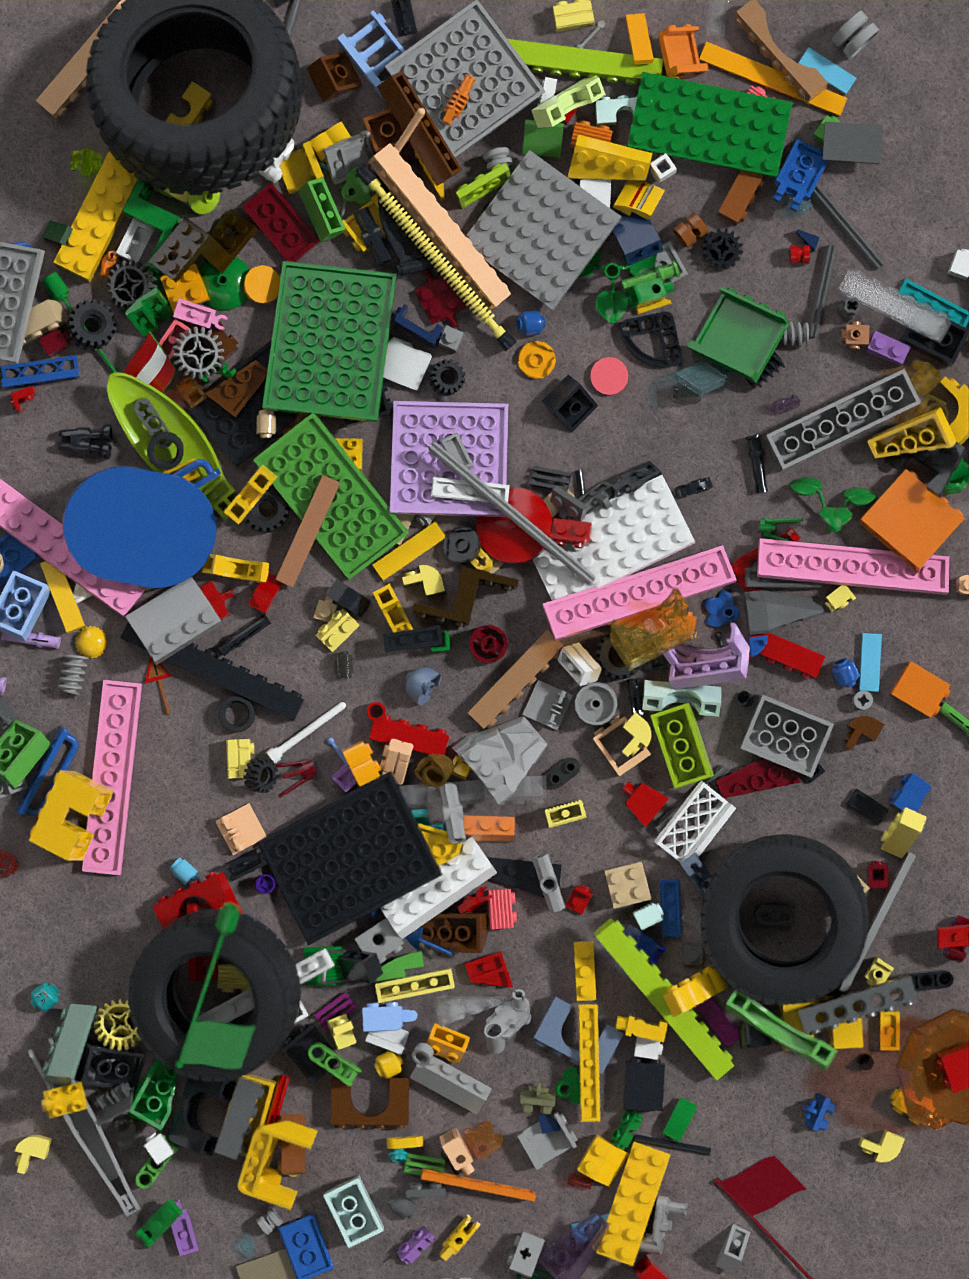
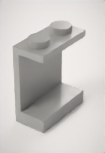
M556 1111L549 1115L559 1123L560 1131L542 1134L539 1121L517 1134L536 1170L568 1149L577 1147L575 1142L578 1139L573 1130L569 1132L565 1126L568 1122L563 1113L559 1115Z

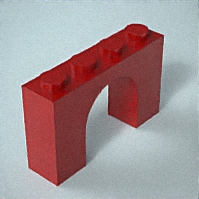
M214 871L205 876V881L200 882L198 879L189 884L190 888L184 890L182 887L173 892L174 896L169 898L166 895L158 899V904L152 907L162 928L164 929L170 923L185 915V906L191 896L204 898L213 909H221L225 903L234 904L239 907V912L243 914L224 872L216 874Z

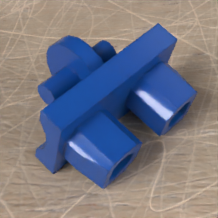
M818 1093L815 1100L811 1099L809 1106L805 1104L802 1106L803 1109L807 1110L804 1116L807 1118L805 1126L815 1131H825L829 1125V1121L823 1119L825 1112L832 1114L835 1111L836 1104L831 1102V1099Z

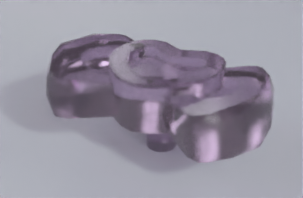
M792 394L789 398L782 399V401H774L772 409L778 415L786 413L788 410L799 407L800 398Z

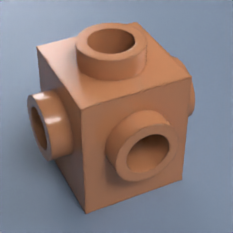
M849 322V325H846L844 330H841V341H844V346H849L850 350H859L860 347H867L869 345L870 325H861V322Z

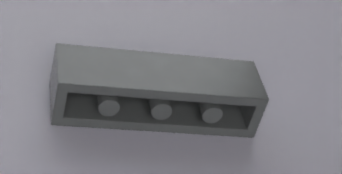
M246 1077L239 1078L215 1153L236 1160L239 1155H243L246 1147L243 1144L244 1138L249 1137L252 1126L249 1125L251 1118L255 1119L258 1107H255L257 1099H262L265 1090L261 1088L263 1083Z

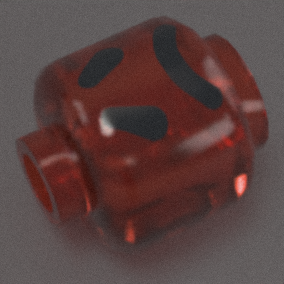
M0 850V876L8 878L11 874L15 875L19 867L17 857L9 852Z

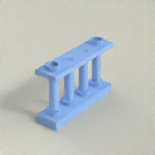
M373 10L371 12L373 21L352 37H346L342 34L337 39L338 43L381 96L377 88L382 83L378 78L379 73L385 69V65L401 55L405 50L386 27V21L380 13L376 14ZM379 26L385 35L365 51L358 53L354 48L356 46L355 43ZM391 41L397 50L375 67H369L366 63L367 58Z

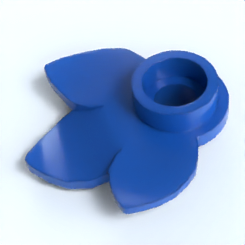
M721 590L719 598L710 597L703 602L706 610L710 613L705 623L710 626L720 627L725 622L731 623L736 621L739 617V609L734 605L733 596L725 590ZM729 609L732 610L731 616L726 615V612Z

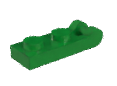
M169 1199L134 1235L144 1242L146 1249H149L184 1212L172 1199ZM147 1231L153 1235L151 1238L146 1234Z

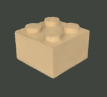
M642 861L604 870L614 909L651 899Z

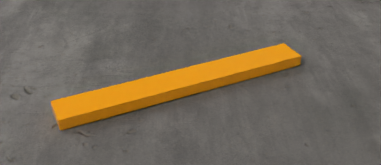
M709 42L705 43L699 61L839 117L847 100L846 97L825 89L808 103L805 99L803 100L799 97L793 85L791 86L786 82L781 71Z

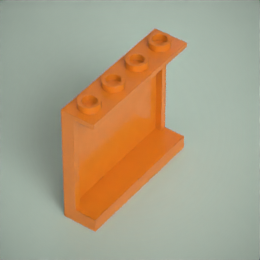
M905 469L861 518L859 524L919 573L924 564L959 525H962L965 518L959 509H953L948 504L949 502L943 496L938 498L929 492L926 488L927 483L923 484L916 473Z

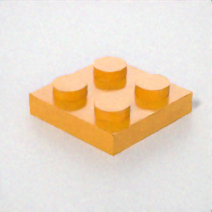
M197 264L191 265L177 283L166 275L160 277L173 313L179 298L198 305L210 300Z

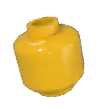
M389 1050L375 1058L376 1063L373 1064L380 1078L383 1076L385 1079H389L401 1072L403 1060L398 1053L395 1054Z

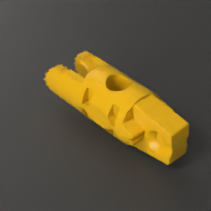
M468 1214L442 1244L444 1247L439 1255L445 1261L452 1254L456 1255L480 1227V1224L475 1222L467 1232L464 1230L471 1220Z

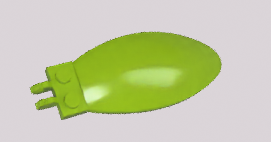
M115 372L110 374L107 379L109 401L122 429L142 459L153 471H166L156 468L150 463L147 456V447L152 436L134 409L135 402L139 398H147L151 401L170 432L176 434L183 443L184 455L178 465L194 458L196 460L204 459L211 464L214 470H220L221 474L199 489L209 500L213 511L216 510L226 520L228 515L224 513L220 505L225 502L229 506L232 502L229 497L236 490L226 477L223 476L218 458L199 426L178 404L151 385L125 373ZM139 403L140 407L138 409H143L146 413V416H143L144 419H146L148 415L154 414L153 411H151L150 413L147 411V403ZM151 418L148 421V425L151 428H157L159 420ZM162 427L159 431L153 432V433H154V434L160 433L161 430H164V428ZM173 442L168 448H161L156 444L154 453L159 460L170 461L176 456L177 448ZM199 467L203 476L190 481L191 483H195L208 475L203 467Z

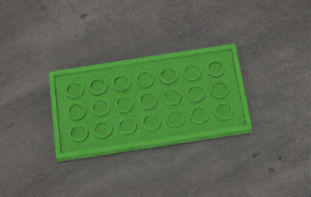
M311 413L253 459L259 468L264 465L278 476L272 484L301 520H303L322 475L340 482L316 539L349 580L409 534L407 528L395 514L390 513V507L314 413Z

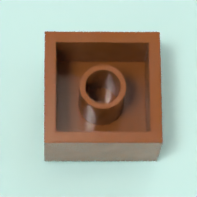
M390 108L363 118L366 130L371 133L369 138L375 154L388 144L394 147L404 132ZM409 139L407 140L403 148L411 146Z

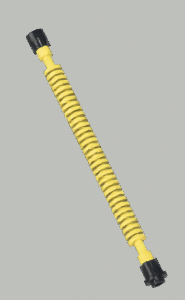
M362 164L356 169L357 174L355 177L359 178L366 186H369L372 191L375 190L381 198L380 204L385 202L382 206H388L386 211L391 209L389 214L392 215L394 213L392 218L397 217L396 223L401 221L398 225H404L402 230L407 228L405 233L408 234L410 232L408 237L411 238L413 236L412 242L417 240L414 244H420L418 249L423 247L421 252L424 253L426 251L424 256L427 257L429 255L428 261L433 259L430 263H436L434 268L439 266L437 271L440 272L442 270L440 275L443 276L445 274L444 280L449 278L446 282H452L450 287L455 285L453 290H459L456 294H462L459 296L460 299L465 297L462 301H468L466 306L471 304L469 309H475L472 313H478L475 315L476 318L481 316L478 320H484L482 325L487 323L493 331L492 334L506 352L517 341L502 326L499 327L492 319L495 315H489L491 310L486 312L488 307L483 308L485 303L480 304L481 298L476 300L479 296H473L475 291L470 293L472 288L467 289L469 284L464 285L465 279L460 281L463 277H457L459 272L454 274L456 269L451 270L453 265L448 266L449 260L444 262L447 258H441L443 253L438 255L440 250L435 251L437 246L432 247L433 241L428 243L431 239H425L427 234L422 236L424 231L421 230L419 232L421 227L416 228L417 222L412 224L415 220H409L412 216L408 215L406 217L408 212L405 211L403 213L405 208L402 207L400 209L401 203L396 205L399 201L397 199L393 201L396 197L392 196L390 198L392 193L389 192L387 194L380 186L381 183L370 168L371 165L368 164L366 166Z

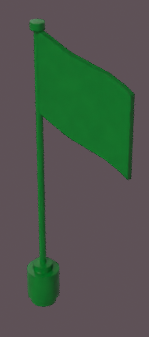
M225 903L221 907L215 924L221 934L179 1061H176L175 1064L178 1068H183L184 1064H204L224 1069L241 1068L255 1026H237L217 1021H196L224 935L234 932L240 915L239 907L231 903Z

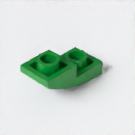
M681 1097L662 1134L679 1143L698 1106Z

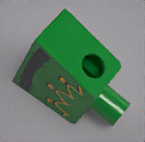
M661 278L633 285L626 292L631 310L633 311L662 301L667 296V293L674 291V287L671 281L663 283Z

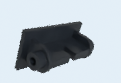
M391 0L399 37L418 33L411 1Z

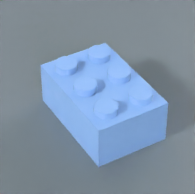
M13 570L0 595V632L26 642L51 593L49 586Z

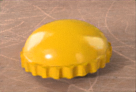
M95 626L85 627L76 635L75 647L83 657L97 658L106 651L108 646L107 637L100 628Z

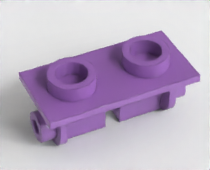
M425 1226L417 1229L413 1233L412 1238L399 1247L397 1254L401 1261H404L407 1265L413 1263L421 1254L417 1248L421 1247L425 1250L434 1242L435 1236Z

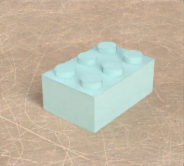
M359 1175L324 1192L323 1196L348 1248L384 1231L382 1221Z

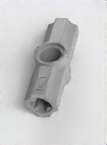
M445 784L440 787L443 821L447 827L449 843L459 844L466 841L462 805L459 804L456 784Z
M538 854L532 857L549 913L561 911L565 908V904L549 854ZM547 879H551L554 881V884L552 886H546L543 882Z

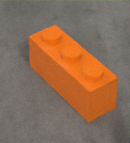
M464 816L463 825L466 840L473 837L475 841L514 842L515 817Z

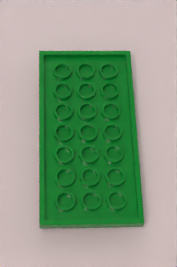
M642 72L627 147L777 178L793 102Z

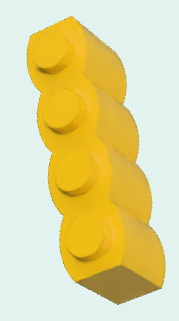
M711 965L702 970L703 974L698 972L690 976L691 980L687 978L679 982L680 987L674 985L667 989L668 993L663 995L673 1017L686 1012L729 987L727 981L719 974L716 968H713Z

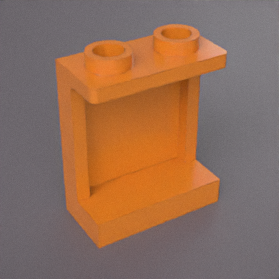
M686 24L676 28V25H670L658 34L667 77H695L709 71L707 63L700 64L694 37V33L699 31V26L692 27L691 24Z
M909 661L889 695L926 715L927 718H931L938 714L941 708L939 706L941 700H946L951 690H949L950 684Z

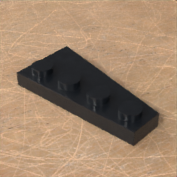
M487 857L497 872L490 879L545 898L540 888V882L533 861ZM552 864L560 887L562 864ZM547 879L543 883L546 886H552L554 881Z

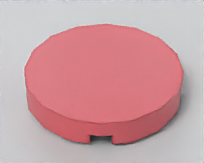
M607 357L600 359L591 369L590 378L592 386L603 395L618 394L624 389L628 381L626 366L617 358Z

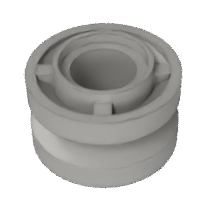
M507 147L495 148L483 155L484 161L489 162L486 165L488 172H491V169L498 164L503 165L506 163L508 167L513 164L512 159L507 157L510 154Z

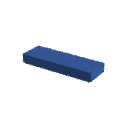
M660 879V902L664 915H661L663 919L661 920V937H681L679 879Z

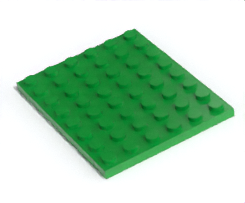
M283 261L262 406L263 410L307 415L314 413L317 416L378 423L397 274Z

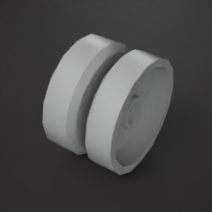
M862 10L846 21L831 39L837 47H841L849 41L843 49V53L848 59H852L880 31L874 23H870L862 29L868 21V16Z
M602 682L588 683L583 686L575 700V709L579 718L591 725H602L610 721L618 705L614 690ZM594 700H598L600 702L599 707L593 706L592 703Z

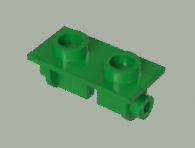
M628 1109L622 1115L618 1128L613 1131L610 1142L617 1148L623 1150L626 1147L628 1148L634 1137L629 1131L630 1129L634 1132L638 1130L643 1121L641 1120L643 1116Z

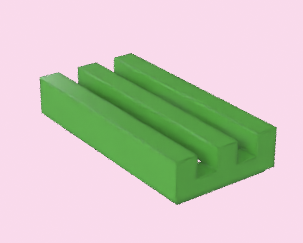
M408 1152L404 1172L416 1175L421 1174L420 1170L410 1169L409 1165L443 1172L446 1160ZM415 1158L441 1163V1166L413 1162L410 1159Z

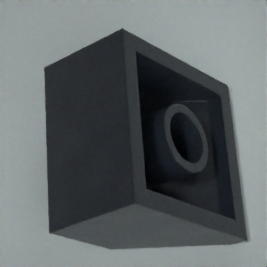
M567 375L541 401L571 433L598 407V404L583 386L570 375Z

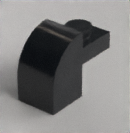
M337 579L326 595L359 617H362L371 603L365 596Z

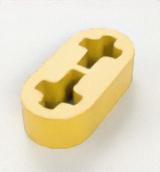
M481 548L477 557L470 562L477 570L488 572L493 565L492 559ZM480 558L485 561V566L481 565L478 561Z
M422 1135L386 1139L387 1149L424 1146Z

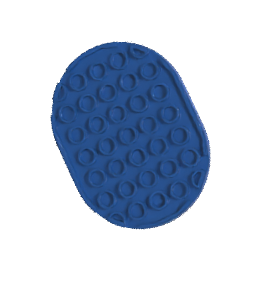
M110 467L90 475L73 491L63 515V535L66 545L73 558L82 568L102 579L145 587H169L189 579L206 563L216 540L217 526L213 508L198 487L176 475L135 467Z

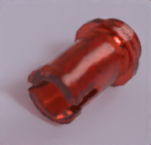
M576 1172L569 1174L568 1185L591 1189L592 1184L585 1182H593L592 1178L578 1175Z

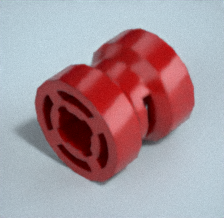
M790 245L789 263L796 264L797 262H802L803 264H809L810 245H803L802 247Z

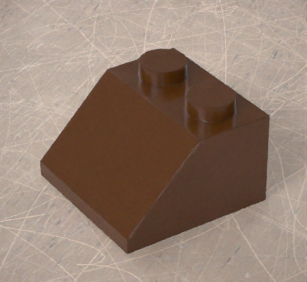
M346 52L320 57L307 67L323 102L334 100L362 86Z

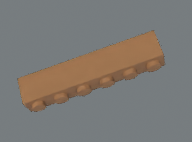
M546 630L475 704L468 714L483 729L486 727L490 729L497 722L495 717L499 713L503 715L510 708L508 704L513 699L517 701L524 694L522 689L526 685L530 687L537 680L535 675L539 671L544 673L550 666L548 662L553 657L555 659L559 657L561 648L564 645L559 640L555 641L554 636Z

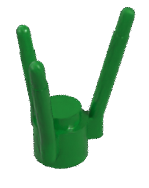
M761 518L759 532L764 533L765 538L788 541L771 534L776 531V524L800 523L803 521V518Z

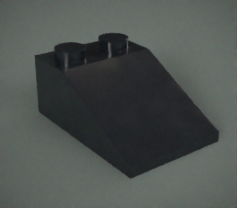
M86 1041L76 1070L75 1079L82 1082V1084L114 1088L121 1083H128L130 1088L134 1087L136 1090L145 1054L121 1048V1051H118L115 1046L111 1050L110 1045L104 1047L103 1043Z

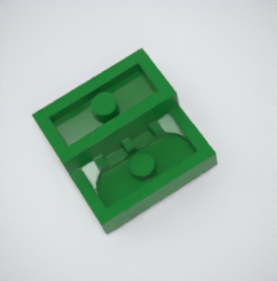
M157 287L140 297L125 312L126 316L143 337L147 336L149 331L153 333L160 329L159 323L174 315L171 305Z

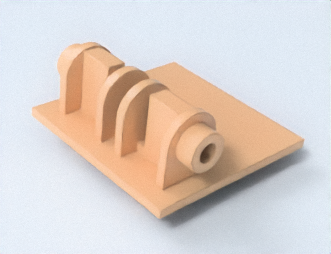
M249 803L215 821L233 855L267 837Z

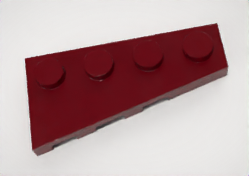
M761 758L715 780L723 798L801 783L796 771L765 758Z

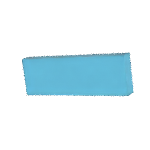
M809 47L799 61L801 65L816 68L829 85L845 95L856 80V77Z
M862 633L859 691L879 692L882 634Z

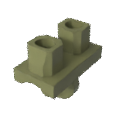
M537 1082V1087L529 1086V1090H521L520 1103L522 1104L523 1112H532L533 1105H541L540 1112L550 1114L552 1107H555L556 1093L548 1092L549 1088H541V1082Z

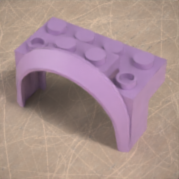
M730 623L732 629L731 637L727 639L729 645L718 649L692 648L680 643L671 633L664 635L662 653L671 665L669 682L675 690L746 679L750 647L735 623Z

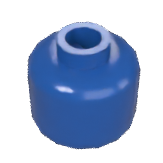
M535 310L521 312L519 317L516 318L517 331L521 332L523 336L539 335L546 325L544 316H541Z
M842 658L833 664L831 673L838 686L849 688L856 684L859 672L852 660Z

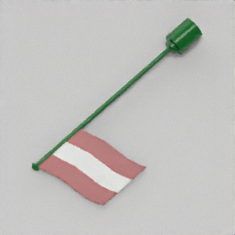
M57 272L47 276L41 284L53 300L59 301V303L64 302L71 312L73 308L67 301L70 290ZM149 331L144 344L130 360L124 373L136 377L163 392L172 381L177 369L151 331ZM96 348L113 373L117 372L103 351Z

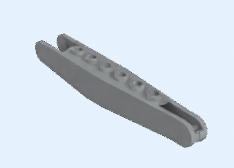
M52 1037L48 1039L50 1046L55 1044ZM30 1049L28 1053L43 1079L44 1073H42L43 1068L40 1065V1061L35 1052ZM75 1077L68 1085L77 1083ZM44 1081L48 1090L61 1087ZM87 1101L88 1109L65 1114L63 1117L128 1217L141 1208L126 1181L101 1125H97L98 1119ZM117 1177H120L126 1193L121 1196L111 1183ZM133 1207L136 1208L133 1211L129 1212V1209Z

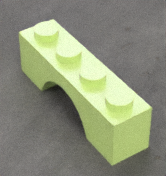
M584 78L532 109L537 127H553L565 120V114L582 105L593 103L603 97L605 92L600 78Z

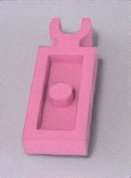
M180 298L173 315L176 319L207 329H211L213 324L218 330H224L225 328L218 323L220 320H228L224 315L215 316L216 310Z

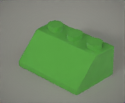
M15 719L0 738V780L3 783L16 789L50 747L51 743L41 731Z

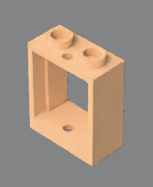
M617 716L609 722L611 726L607 729L601 727L594 732L595 737L592 738L618 776H621L651 755L648 749L639 743L638 746L641 752L618 767L605 749L600 739L622 723L624 725L627 722L625 716L622 718Z

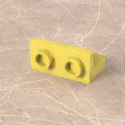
M342 608L332 615L331 620L327 624L319 628L316 636L334 652L360 625Z

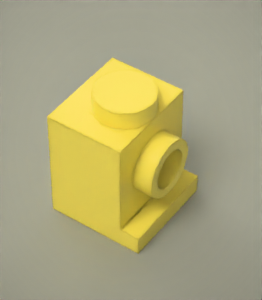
M840 585L824 599L827 601L825 602L826 607L833 612L837 608L839 610L843 609L849 604L848 599L853 601L856 597L846 585Z
M875 957L864 975L867 978L866 983L871 986L884 983L894 968ZM877 971L882 972V976L880 978H877L875 976V973Z

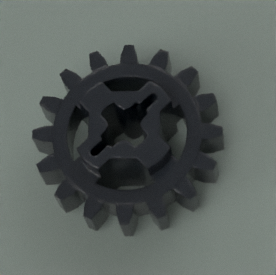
M718 228L717 234L711 231V238L705 237L704 240L707 244H702V248L706 249L702 252V255H707L705 262H712L711 268L717 265V270H720L721 266L728 270L729 264L732 267L735 266L734 260L740 261V257L737 255L743 254V251L739 250L743 243H738L740 236L734 237V231L729 234L727 228H725L724 232H721ZM721 237L719 242L712 243L713 240ZM728 239L733 242L734 246L730 245ZM724 241V248L726 250L721 257V250L718 248L721 247ZM710 251L715 253L717 260L713 258ZM733 255L730 260L724 261L725 257Z

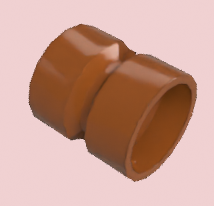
M694 212L685 219V223L681 222L673 228L674 234L686 248L692 246L696 242L697 237L702 238L709 232L706 224Z

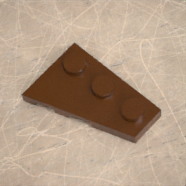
M255 360L205 394L236 418L266 380L268 369Z

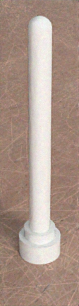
M340 702L280 747L270 748L266 751L274 763L279 762L284 752L345 709L346 704Z

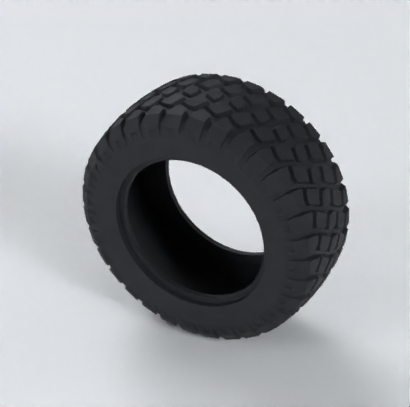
M126 0L121 4L122 8L120 10L115 9L107 18L108 24H102L96 34L99 39L93 40L89 51L91 57H88L86 73L88 75L86 76L87 92H89L88 101L90 109L94 110L92 117L96 127L101 129L99 134L104 143L109 146L108 149L117 161L120 160L119 163L129 173L135 172L134 177L143 183L151 182V187L164 191L166 188H169L170 193L183 195L185 191L189 195H203L204 191L214 194L223 192L222 188L225 187L228 190L242 185L241 181L243 180L249 182L259 175V170L265 171L274 163V158H279L286 149V143L290 142L296 129L295 126L298 124L302 105V81L297 54L290 36L280 18L276 16L274 10L266 2H262V0ZM203 48L221 50L236 56L252 70L250 82L240 100L221 116L204 123L194 125L167 123L152 117L139 106L140 94L149 75L162 62L184 51Z

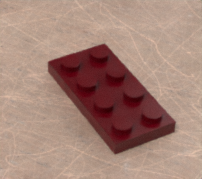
M272 183L242 206L244 211L287 262H297L320 243V240Z

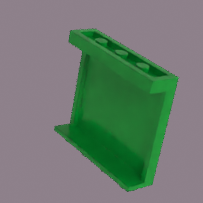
M720 287L719 290L722 292L720 298L695 342L690 340L687 347L691 352L757 383L790 323L783 312L769 310L770 307L761 302L759 304L754 303V300L747 295L739 296L737 295L738 292L728 287L725 289Z

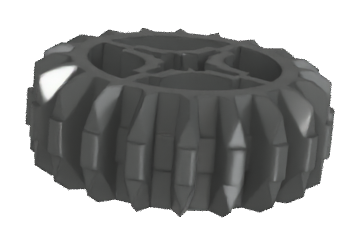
M124 260L122 265L116 264L117 270L111 269L113 276H107L111 283L105 284L111 288L106 293L113 294L110 297V301H115L114 305L116 307L121 306V310L125 311L139 299V291L142 287H144V291L140 297L151 291L152 288H156L157 285H153L152 282H155L157 279L150 277L154 272L152 270L147 271L148 266H142L141 261L135 263V260H130L128 263ZM131 270L139 272L143 279L136 280ZM124 276L123 283L119 285L121 277ZM131 282L137 283L132 286V289L127 288L131 285ZM120 292H127L132 301H126L120 295Z

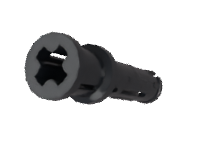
M762 434L745 437V440L748 441V456L752 462L756 493L768 492L763 463L765 451L762 450L761 444Z

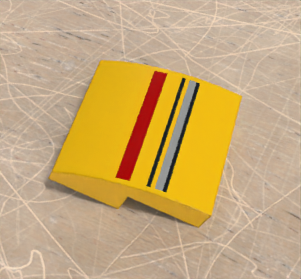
M628 180L613 208L629 216L634 212L649 220L665 190L646 182Z

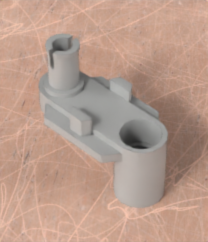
M521 989L515 990V993L513 992L512 1001H506L501 1006H498L495 1012L486 1019L487 1025L484 1028L486 1047L492 1054L501 1053L505 1049V1039L512 1037L528 1021L530 1004L525 998L524 991Z
M659 1195L656 1204L653 1233H644L639 1251L661 1255L664 1247L665 1233H667V1230L671 1231L672 1221L667 1220L668 1214L673 1213L686 1216L688 1204L672 1202L669 1197Z

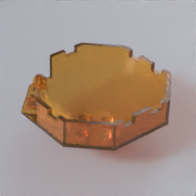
M950 1009L911 1029L896 1065L908 1117L935 1131L951 1122L964 1126L969 1125V1088L954 1094L949 1089L946 1090L942 1081L945 1077L943 1072L939 1071L936 1064L938 1053L969 1042L968 1012Z

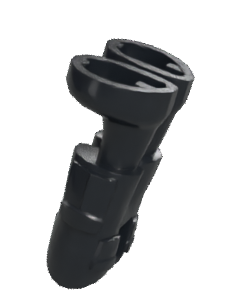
M105 424L103 429L97 432H92L90 427L59 430L58 436L70 437V444L58 443V450L89 456L91 452L100 454L102 459L110 460L112 450L110 443L91 444L90 441L112 442L111 424Z

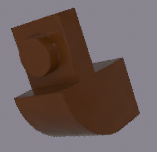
M860 716L852 719L847 726L853 730L852 732L848 731L843 739L846 742L844 747L853 750L861 735L875 741L885 724L869 716Z

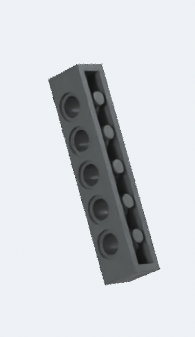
M906 975L796 1010L803 1032L814 1035L820 1033V1029L825 1027L828 1030L839 1027L838 1023L846 1021V1024L858 1021L857 1017L865 1016V1018L875 1016L876 1012L880 1010L884 1012L892 1011L896 1005L902 1004V1007L914 1003L913 1000L918 998L911 976ZM894 989L899 991V997L896 1000L890 998V993ZM879 995L881 1002L876 1006L872 1005V997ZM855 1001L862 1002L861 1010H853V1003ZM840 1006L843 1008L844 1013L842 1016L836 1017L834 1010ZM819 1012L825 1014V1019L821 1023L815 1020V1016Z

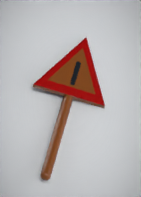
M150 656L145 684L157 681L166 714L169 715L170 711L161 679L171 677L172 675L161 663L156 665Z

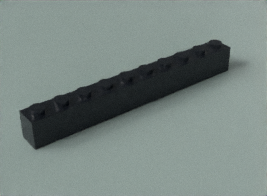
M128 622L120 638L146 650ZM195 643L189 644L165 659L294 721L305 701L301 698L302 694L294 690L289 693L284 690L285 686L274 682L272 685L266 682L267 677L258 673L256 676L249 674L250 669L241 665L239 668L232 666L233 661L224 657H222V660L215 658L216 653L207 649L203 652L197 649L199 645Z

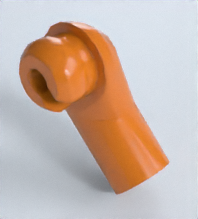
M113 250L109 251L102 259V278L107 279V276H110L111 268L118 261L119 257Z

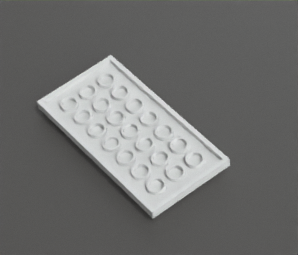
M663 475L646 482L642 487L629 494L624 493L620 497L609 500L612 506L607 510L597 506L587 511L582 522L592 523L589 547L583 546L582 549L572 547L570 544L560 546L596 577L590 585L546 549L533 559L552 601L596 586L600 588L695 544L693 536Z

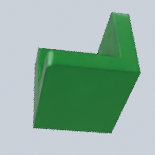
M449 631L441 632L443 645L431 647V652L450 651Z

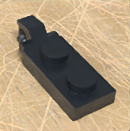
M648 461L619 476V480L611 485V494L615 498L624 495V493L629 494L642 487L646 482L662 475V472L651 461Z

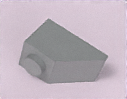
M732 1225L719 1253L716 1266L732 1274L735 1272L742 1261L750 1236L749 1231L737 1225Z

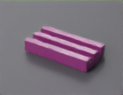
M344 992L314 1016L326 1031L329 1027L328 1024H325V1021L348 1004L351 1007L341 1015H348L357 1007L346 992ZM343 998L347 1000L323 1019L320 1017V1015Z

